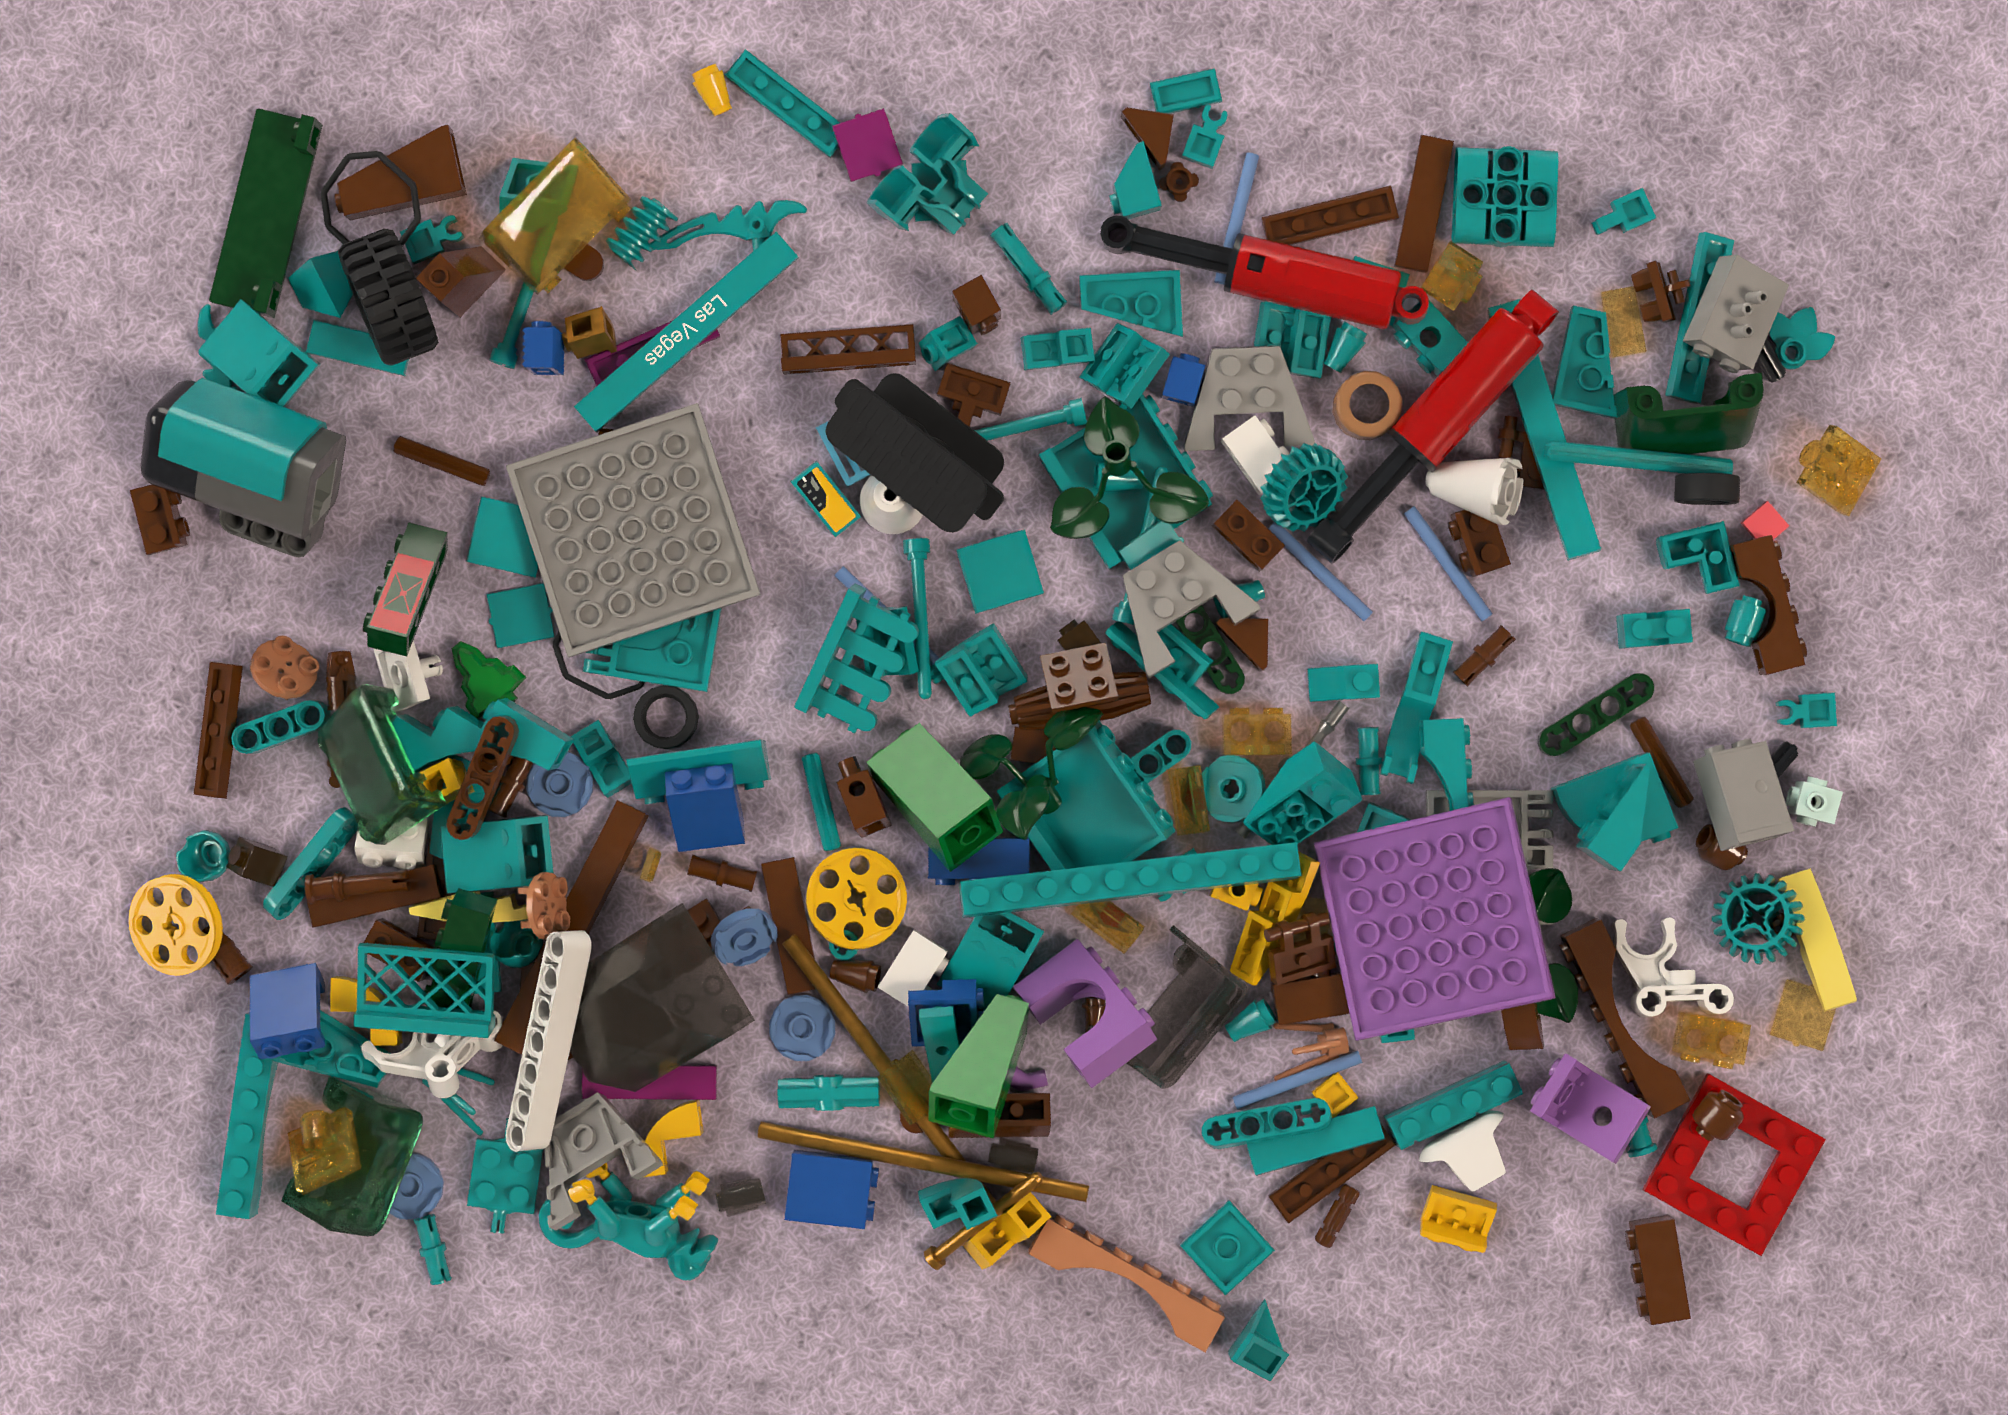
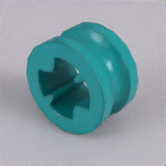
M844 930V935L849 936L851 941L859 940L854 932ZM829 942L831 953L840 960H848L858 952V949H848L846 954H841L838 952L840 947L835 948V944Z

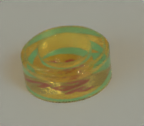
M649 848L640 880L653 882L662 854L660 850Z

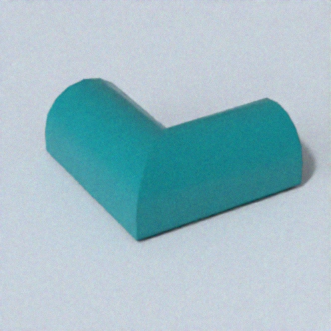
M1724 521L1657 537L1656 546L1663 569L1666 570L1698 562L1705 594L1740 586Z

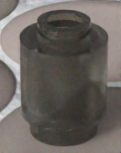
M999 1137L998 1143H991L988 1162L994 1163L993 1167L1032 1174L1036 1166L1038 1148L1031 1147V1143Z
M751 1177L720 1184L721 1191L715 1193L719 1212L726 1211L728 1217L758 1210L760 1205L766 1204L760 1178L752 1180Z

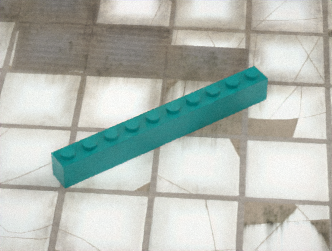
M1297 842L966 880L960 881L959 893L962 918L1292 880L1302 875Z

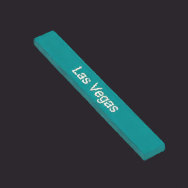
M776 231L574 406L575 409L595 432L600 431L799 259L797 254Z

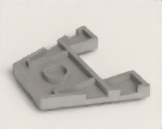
M1279 345L1212 348L1200 387L1199 397L1191 418L1189 431L1185 439L1184 451L1215 450L1214 415L1282 412L1284 446H1302L1303 443L1313 445L1315 443Z
M1180 540L1123 575L1125 590L1148 678L1175 663L1174 658L1157 632L1207 601L1216 597L1234 626L1261 609L1257 602Z
M598 1092L555 1118L551 1140L545 1148V1167L549 1168L550 1185L546 1187V1193L551 1206V1215L547 1216L549 1228L556 1231L581 1216L577 1203H574L569 1196L570 1185L623 1153L631 1177L637 1180L663 1166L661 1159L606 1096Z

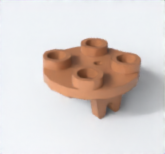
M282 635L276 637L275 640H269L261 644L256 649L251 658L250 670L254 680L264 691L273 696L288 700L290 698H299L311 690L317 680V672L320 665L305 648L293 642L291 638Z
M541 872L534 876L529 886L518 887V894H527L526 911L528 920L520 921L521 928H531L539 939L547 940L550 933L567 931L570 926V915L566 911L568 885L564 877H557L554 873Z

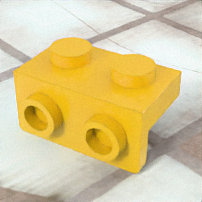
M1432 1185L1420 1218V1235L1427 1237L1433 1242H1445L1459 1246L1465 1251L1485 1253L1487 1236L1497 1211V1203Z

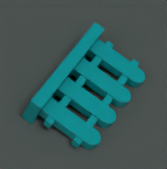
M856 583L847 590L794 705V708L804 713H807L814 706L819 709L818 716L825 718L828 713L850 724L847 730L854 734L857 732V729L870 731L876 726L878 721L877 715L867 708L871 700L883 702L891 695L890 685L881 678L885 670L896 673L905 665L904 656L896 651L895 648L899 640L904 643H911L919 635L917 625L909 621L911 614L903 611L901 616L879 606V598L872 596L870 600L863 598L867 589ZM853 618L860 621L856 630L850 628ZM868 625L891 636L887 646L864 635ZM840 648L846 650L842 660L836 657ZM854 655L877 665L874 674L871 675L851 665L850 663ZM826 677L832 679L829 689L822 686ZM842 684L862 694L863 697L860 704L837 694L840 685Z

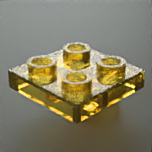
M1829 425L1821 440L1809 442L1801 451L1799 462L1805 468L1796 483L1838 513L1849 517L1879 465L1881 458L1838 426Z
M347 1107L338 1109L330 1114L323 1110L306 1112L299 1119L300 1127L288 1132L295 1188L302 1195L361 1169L353 1113Z

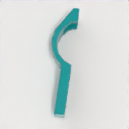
M1425 632L1419 634L1403 693L1387 739L1380 775L1387 776L1388 773L1405 777L1406 783H1414L1420 752L1419 721L1429 720L1436 705L1453 641Z

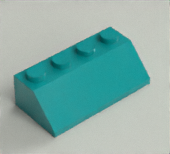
M765 740L626 759L635 798H644L645 805L665 802V772L732 763L737 785L744 784V790L763 788L764 781L771 780Z

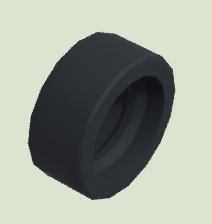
M1685 473L1675 476L1674 501L1677 503L1691 505H1730L1739 503L1740 477L1738 475Z
M664 685L651 688L644 693L635 705L633 716L635 729L642 740L653 747L663 749L679 747L690 740L697 729L699 719L696 703L688 693L677 687ZM665 697L678 701L686 714L685 725L682 730L670 737H661L653 733L646 719L647 710L650 705L657 699Z

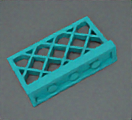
M360 943L358 945L357 1011L354 1013V1027L489 1038L495 1028L496 1014H493L495 954ZM367 953L379 954L388 965L376 974L367 964ZM390 955H396L397 957L393 959ZM404 956L413 957L422 966L411 976L397 963ZM437 959L447 960L455 968L445 979L431 966ZM471 962L486 963V975L478 982L465 969ZM391 967L404 980L394 991L380 978ZM424 970L438 983L427 994L414 981ZM458 973L471 986L461 997L447 983ZM373 982L387 995L381 1002L366 1001V988ZM484 982H485V990L481 987V985H482ZM407 985L421 998L414 1005L405 1004L396 995ZM440 988L454 1000L448 1008L438 1007L430 998ZM476 991L485 1000V1011L472 1010L465 1003L464 999Z

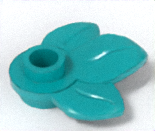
M1813 307L1796 312L1790 319L1778 312L1769 331V336L1776 345L1775 353L1783 367L1789 370L1801 367L1806 360H1820L1831 350L1835 341L1834 335L1817 332V319ZM1787 347H1792L1796 350V357L1794 359H1789L1786 356L1785 351Z

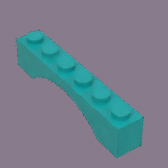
M1464 718L1420 720V753L1432 766L1441 781L1448 800L1449 811L1473 806V793L1467 792V779L1472 778V763L1470 758L1466 759L1465 745H1470L1469 725H1464Z
M250 1012L245 1014L215 1214L242 1219H251L258 1214L263 1181V1148L266 1120L278 1062H274L273 1059H259L250 1042Z

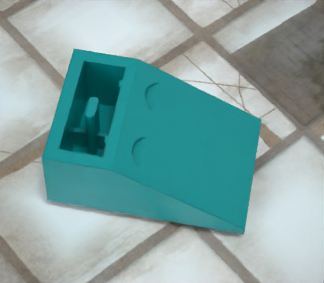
M240 299L198 350L247 394L286 407L321 365L261 314L254 311L242 299Z
M1314 741L1285 762L1243 822L1245 826L1270 845L1293 842L1299 844L1361 802L1362 797L1353 772Z
M1633 764L1631 768L1626 766L1615 781L1619 785L1613 794L1607 793L1596 807V810L1599 811L1597 817L1592 823L1587 821L1577 834V838L1580 841L1576 847L1608 870L1621 872L1641 844L1651 768L1647 764Z
M546 815L483 821L479 832L472 838L464 840L452 837L447 830V825L440 826L447 893H456L458 888L466 891L529 886L537 874L541 872L554 873L549 822ZM468 823L460 824L461 832L471 829V825Z
M1014 912L974 917L937 985L942 987V980L976 979L977 988H983L984 1008L979 1009L985 1011L996 994L1002 996L1009 994L1041 939L1044 929Z

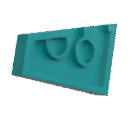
M1574 305L1571 307L1552 398L1555 406L1616 419L1618 417L1617 408L1614 403L1613 375H1611L1606 312Z
M321 1010L320 1027L325 1038V1047L313 1049L309 1052H297L273 1058L274 1062L378 1088L387 1073L381 1072L373 1062L365 1059L361 1046L364 1042L370 1040ZM375 1046L377 1050L391 1054L380 1046Z

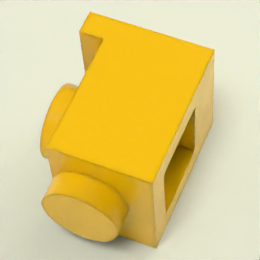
M447 758L414 775L418 784L416 792L422 803L426 804V806L439 808L455 800L466 775L463 762ZM443 783L446 785L445 789L442 788ZM472 785L468 790V794L475 792Z
M1258 884L1243 885L1244 893L1240 896L1233 894L1232 887L1211 889L1209 896L1248 911L1250 905L1257 906L1263 888L1258 887Z

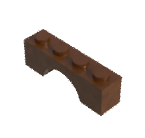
M1772 535L1730 545L1738 579L1748 581L1757 586L1765 595L1769 606L1768 623L1762 634L1751 644L1759 675H1769L1805 665L1804 657H1807V648L1803 638H1799L1795 625L1799 624L1798 613L1795 606H1790L1787 593L1790 592V582L1786 573L1781 572L1779 560L1782 559V552L1778 541H1773Z

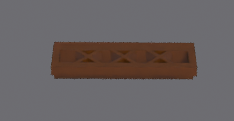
M913 324L780 334L782 349L781 367L784 375L916 365ZM907 332V349L891 350L884 344L893 333ZM878 334H887L882 340L878 339L875 336ZM869 335L878 343L873 351L857 352L852 347L859 336ZM854 336L849 343L841 338ZM827 338H836L845 346L839 354L825 355L818 349ZM810 339H820L815 346L809 341ZM803 340L812 349L806 356L789 357L788 341Z

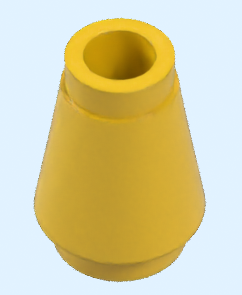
M713 64L692 74L695 81L692 83L710 111H712L714 117L732 109L723 70L719 71L717 65Z

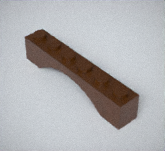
M1594 918L1560 935L1563 941L1559 945L1561 953L1567 963L1573 961L1578 971L1574 975L1577 985L1582 993L1588 992L1593 1002L1589 1005L1590 1012L1597 1023L1603 1022L1608 1032L1603 1035L1604 1040L1612 1054L1618 1052L1622 1064L1618 1065L1620 1073L1627 1084L1633 1083L1638 1093L1633 1096L1651 1106L1648 1115L1654 1119L1689 1102L1690 1098L1676 1070L1659 1063L1645 1053L1631 1038L1621 1021L1615 1005L1612 988V968L1616 948L1602 920Z

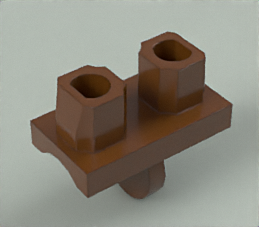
M1660 262L1646 263L1647 268L1631 275L1637 293L1653 288L1656 300L1640 305L1644 322L1662 320L1667 323L1676 320L1669 294H1673L1675 305L1684 303L1685 299L1682 290L1691 287L1690 280L1679 281L1677 271L1673 270L1667 272L1670 285L1666 286Z

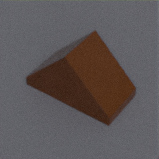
M1125 108L1121 112V119L1138 142L1144 141L1148 156L1160 171L1167 162L1174 115Z
M1220 618L1215 623L1216 627L1260 672L1268 667V619L1247 618L1234 626L1230 618Z

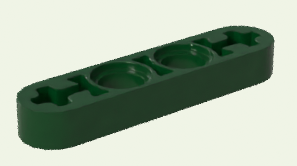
M1199 606L1176 620L1175 622L1183 635L1201 650L1209 641H1214L1220 645L1221 655L1217 660H1214L1210 667L1220 664L1226 657L1230 660L1231 664L1224 666L1230 674L1234 672L1238 674L1239 678L1235 680L1237 686L1233 689L1229 685L1223 687L1220 682L1224 679L1221 670L1218 669L1216 673H1213L1209 667L1206 672L1216 688L1224 694H1234L1241 690L1245 683L1244 673L1203 606ZM1191 613H1197L1203 618V628L1198 632H1191L1185 627V618Z
M1635 673L1624 678L1544 728L1538 736L1537 744L1539 749L1548 756H1558L1570 750L1647 702L1654 693L1652 679L1643 673ZM1633 680H1636L1638 683L1645 682L1646 687L1643 689L1645 695L1643 697L1639 694L1630 696L1627 700L1631 702V705L1627 707L1624 697L1617 692V689L1621 687L1622 692L1626 693L1634 687ZM1607 696L1614 697L1619 704L1618 711L1611 716L1604 714L1601 709V702ZM1578 714H1584L1590 720V728L1585 733H1578L1573 728V719ZM1565 722L1567 731L1575 740L1570 742L1569 736H1566L1558 742L1560 747L1558 750L1554 747L1547 748L1545 745L1549 740L1547 734L1551 732L1552 735H1559L1565 730L1560 725Z

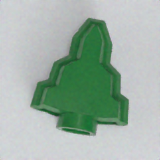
M462 641L451 648L455 667L463 676L461 689L468 698L465 707L471 715L476 718L481 717L492 701L496 702L498 699L508 698L515 702L518 699L513 691L527 677L515 665L507 667L498 658H486L478 648Z

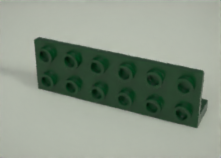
M264 109L256 110L209 297L210 302L234 308L242 299L257 313L275 318L323 127L315 117L301 114V118H296Z

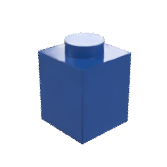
M1181 353L1179 358L1173 356L1161 396L1162 399L1191 407L1194 406L1205 365L1199 363L1200 358Z

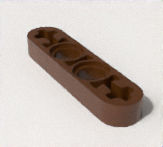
M509 716L493 717L487 722L447 819V830L455 839L464 840L472 838L479 832L519 733L516 721ZM505 723V730L509 732V735L501 737L497 747L504 748L503 752L497 747L487 746L488 742L490 744L496 743L499 733L494 730L495 726ZM487 752L495 755L497 759V767L492 772L484 770L481 766V758ZM474 783L482 786L485 792L483 800L479 803L473 802L468 795V790ZM468 808L478 809V813L475 811L471 812L467 818V823L471 825V829L461 832V825L457 823V819L464 818Z

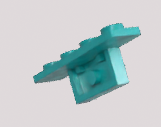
M1117 621L1105 631V634L1111 638V643L1117 649L1126 651L1136 660L1137 666L1145 672L1137 635L1125 624ZM1170 624L1157 633L1174 658L1175 663L1154 676L1161 682L1162 687L1168 693L1177 695L1184 701L1192 714L1208 719L1218 710L1219 706L1195 684L1214 661Z

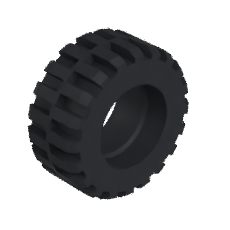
M382 229L343 244L338 250L344 273L370 337L383 363L395 365L434 350L439 343L437 333L417 279L395 232L389 229Z

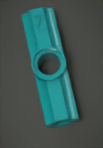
M835 1074V1077L815 1075L813 1076L814 1078L778 1079L779 1108H814L817 1111L843 1110L844 1107H874L880 1105L879 1077H844V1075Z

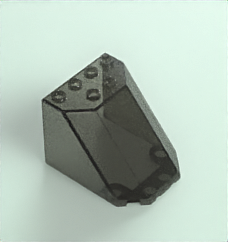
M681 903L588 963L570 1052L576 1062L581 1065L582 1072L589 1082L636 1092L755 1021L684 904Z

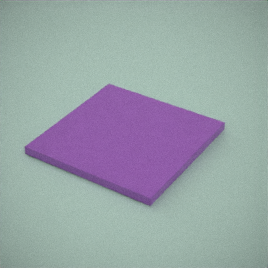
M1510 797L1314 842L1317 861L1320 862L1319 871L1355 1041L1556 998L1513 803Z

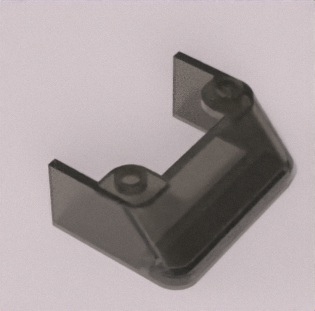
M1174 925L1169 931L1184 942L1183 945L1176 949L1172 962L1173 968L1179 974L1147 1012L1155 1023L1151 1029L1157 1040L1127 1062L1129 1066L1162 1089L1171 1087L1180 1079L1243 1002L1247 994V986L1244 982ZM1091 1025L1087 1030L1089 1031L1094 1026Z

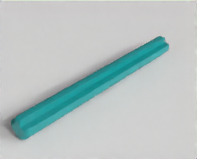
M1557 441L1547 442L1544 447L1545 459L1552 461L1684 474L1733 473V461L1726 458Z

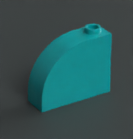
M1650 752L1641 753L1551 788L1563 816L1572 826L1580 831L1587 821L1592 823L1597 817L1599 811L1596 810V807L1607 793L1612 795L1619 784L1615 781L1620 772L1626 766L1631 768L1633 764H1647L1651 768L1641 842L1651 839L1652 843L1663 841L1671 837L1670 831L1679 828Z

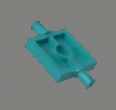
M506 1118L504 1138L495 1140L476 1139L467 1206L486 1208L493 1212L490 1232L496 1233L498 1220H500L498 1233L501 1234L505 1233L507 1214L514 1212L534 1214L543 1149L514 1152L508 1147L506 1129L509 1118Z

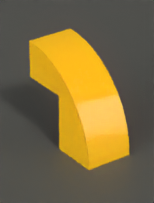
M345 976L332 977L330 1012H356L357 979ZM371 985L366 988V1001L381 1002L385 999ZM371 1028L370 1041L374 1046H398L403 1043L402 1031Z
M691 1100L674 1107L652 1127L645 1142L661 1159L663 1166L645 1177L665 1175L669 1171L664 1140L700 1136L703 1134L699 1100Z
M1030 1192L962 1246L983 1270L992 1266L1014 1244L1028 1239L1052 1216Z

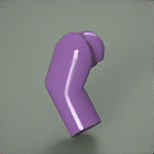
M1016 1066L1010 1086L1017 1091H1027L1048 1086L1045 1069L1025 1073Z

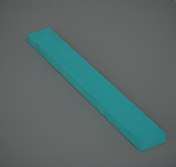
M1521 299L1488 308L1489 318L1500 308H1504L1511 313ZM1537 354L1511 383V387L1567 561L1600 552L1601 546L1574 463L1552 461L1544 457V447L1547 442L1567 443L1539 355Z

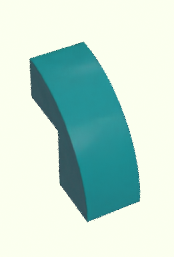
M960 1178L948 1180L918 1191L919 1201L933 1229L961 1217L968 1230L998 1216L983 1184L976 1179Z

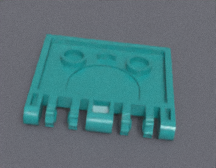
M722 608L613 643L612 649L601 647L586 652L611 657L610 662L584 659L582 672L708 692Z

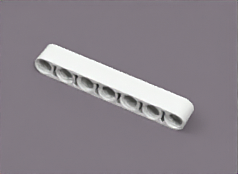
M582 930L552 932L546 940L506 1129V1142L508 1147L514 1152L544 1149L551 1140L591 954V939Z

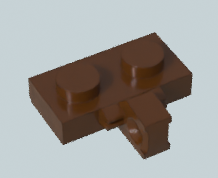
M947 363L937 396L954 401L952 409L959 411L958 418L970 427L973 416L981 418L983 411L1001 416L1011 382Z

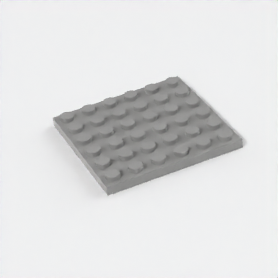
M698 403L506 465L569 658L761 595Z

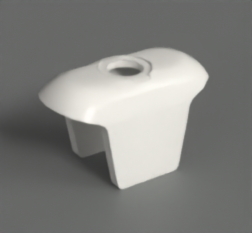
M1488 1110L1461 1123L1456 1128L1449 1130L1425 1145L1420 1154L1419 1161H1445L1470 1191L1478 1190L1506 1172L1493 1137V1132L1503 1119L1504 1113Z

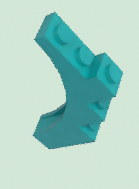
M508 698L498 699L496 702L492 701L483 714L485 722L458 706L448 707L446 710L442 709L438 713L432 724L435 730L408 714L399 715L396 718L392 717L383 729L382 734L385 737L380 744L390 750L391 754L387 753L378 765L380 773L375 782H370L365 788L361 797L364 799L360 810L370 816L380 814L395 793L421 770L449 756L474 752L487 722L493 717L509 716L518 725L519 733L510 754L511 756L526 759L549 771L559 768L575 739ZM505 723L495 726L494 730L499 733L496 743L490 744L488 742L487 746L497 747L500 738L509 735V732L505 730ZM497 747L503 752V747Z

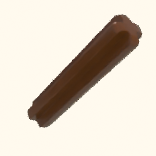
M402 436L398 437L394 444L393 452L478 485L485 486L489 479L490 470Z
M1646 717L1636 719L1630 724V729L1644 752H1650L1659 778L1678 808L1687 806L1694 800L1690 790Z

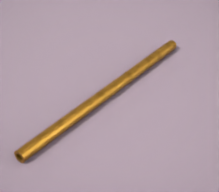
M794 934L783 942L782 945L941 1156L966 1161L940 1125L928 1121V1109L797 935ZM983 1184L991 1203L994 1204L996 1202L995 1198Z
M762 1121L758 1129V1138L960 1178H971L980 1182L1014 1188L1031 1175ZM1043 1176L1042 1183L1032 1192L1087 1202L1089 1185Z

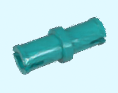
M1379 727L1357 728L1359 757L1356 758V765H1359L1360 794L1379 795L1381 794L1379 765L1382 764V757H1379Z
M428 1214L422 1217V1219H414L422 1247L419 1249L421 1257L425 1258L431 1285L442 1284L444 1280L448 1282L452 1279L444 1251L447 1249L446 1244L441 1242L435 1214Z

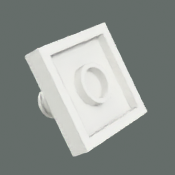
M414 640L407 657L373 649L391 713L408 709L430 699L425 678L441 676L443 672L442 665L429 667L441 662L439 656L431 655V657L419 659Z

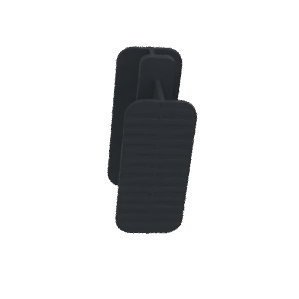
M893 373L885 376L874 391L859 380L851 379L845 383L836 396L835 405L838 409L826 426V435L831 444L940 529L946 532H957L966 525L973 514L982 520H988L1004 501L1002 491L993 485V482L1004 467L1002 453L903 375Z

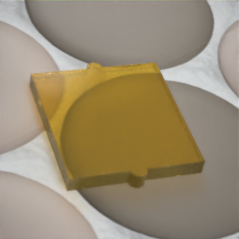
M1786 979L1769 1035L1791 1041L1796 1047L1801 1044L1823 1051L1836 1008L1824 1012L1813 984L1808 986Z
M913 1050L899 1060L894 1059L891 1061V1066L877 1076L909 1125L914 1124L924 1115L928 1116L929 1090L932 1084L930 1074Z

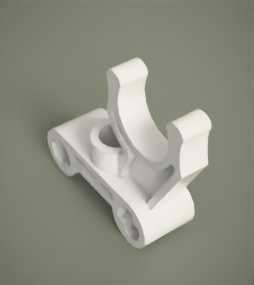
M1669 917L1661 921L1663 941L1659 949L1651 955L1638 954L1627 944L1625 937L1627 922L1625 920L1619 919L1612 923L1614 946L1616 948L1615 954L1637 988V991L1631 997V1008L1635 1014L1645 1018L1657 1016L1664 1011L1666 1002L1697 1001L1701 1011L1708 1015L1723 1014L1731 1009L1734 997L1732 991L1727 986L1722 984L1696 985L1695 970L1668 971L1665 969V962L1673 956L1677 948L1675 938L1676 922L1673 918ZM1713 990L1716 996L1722 998V1003L1717 1009L1715 1003L1709 1002V995ZM1648 993L1655 998V1005L1650 1006L1649 1011L1642 1006L1641 1002L1643 998H1647Z
M493 1010V1014H496L495 1028L489 1038L438 1034L434 1042L428 1043L427 1033L412 1032L411 1043L401 1052L394 1054L383 1053L377 1050L371 1041L364 1042L361 1049L364 1058L373 1062L381 1072L426 1079L430 1092L434 1096L448 1098L459 1089L460 1083L457 1072L480 1049L485 1052H493L503 1046L494 1041L503 1021L501 1015Z

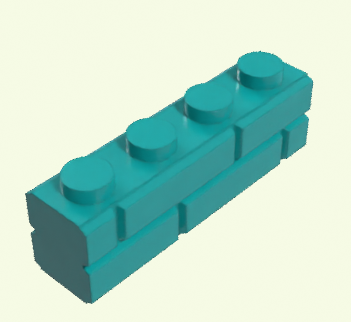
M1503 1060L1385 1114L1383 1117L1397 1147L1402 1150L1413 1145L1415 1140L1420 1142L1475 1117L1476 1112L1481 1114L1523 1095V1091L1510 1063Z

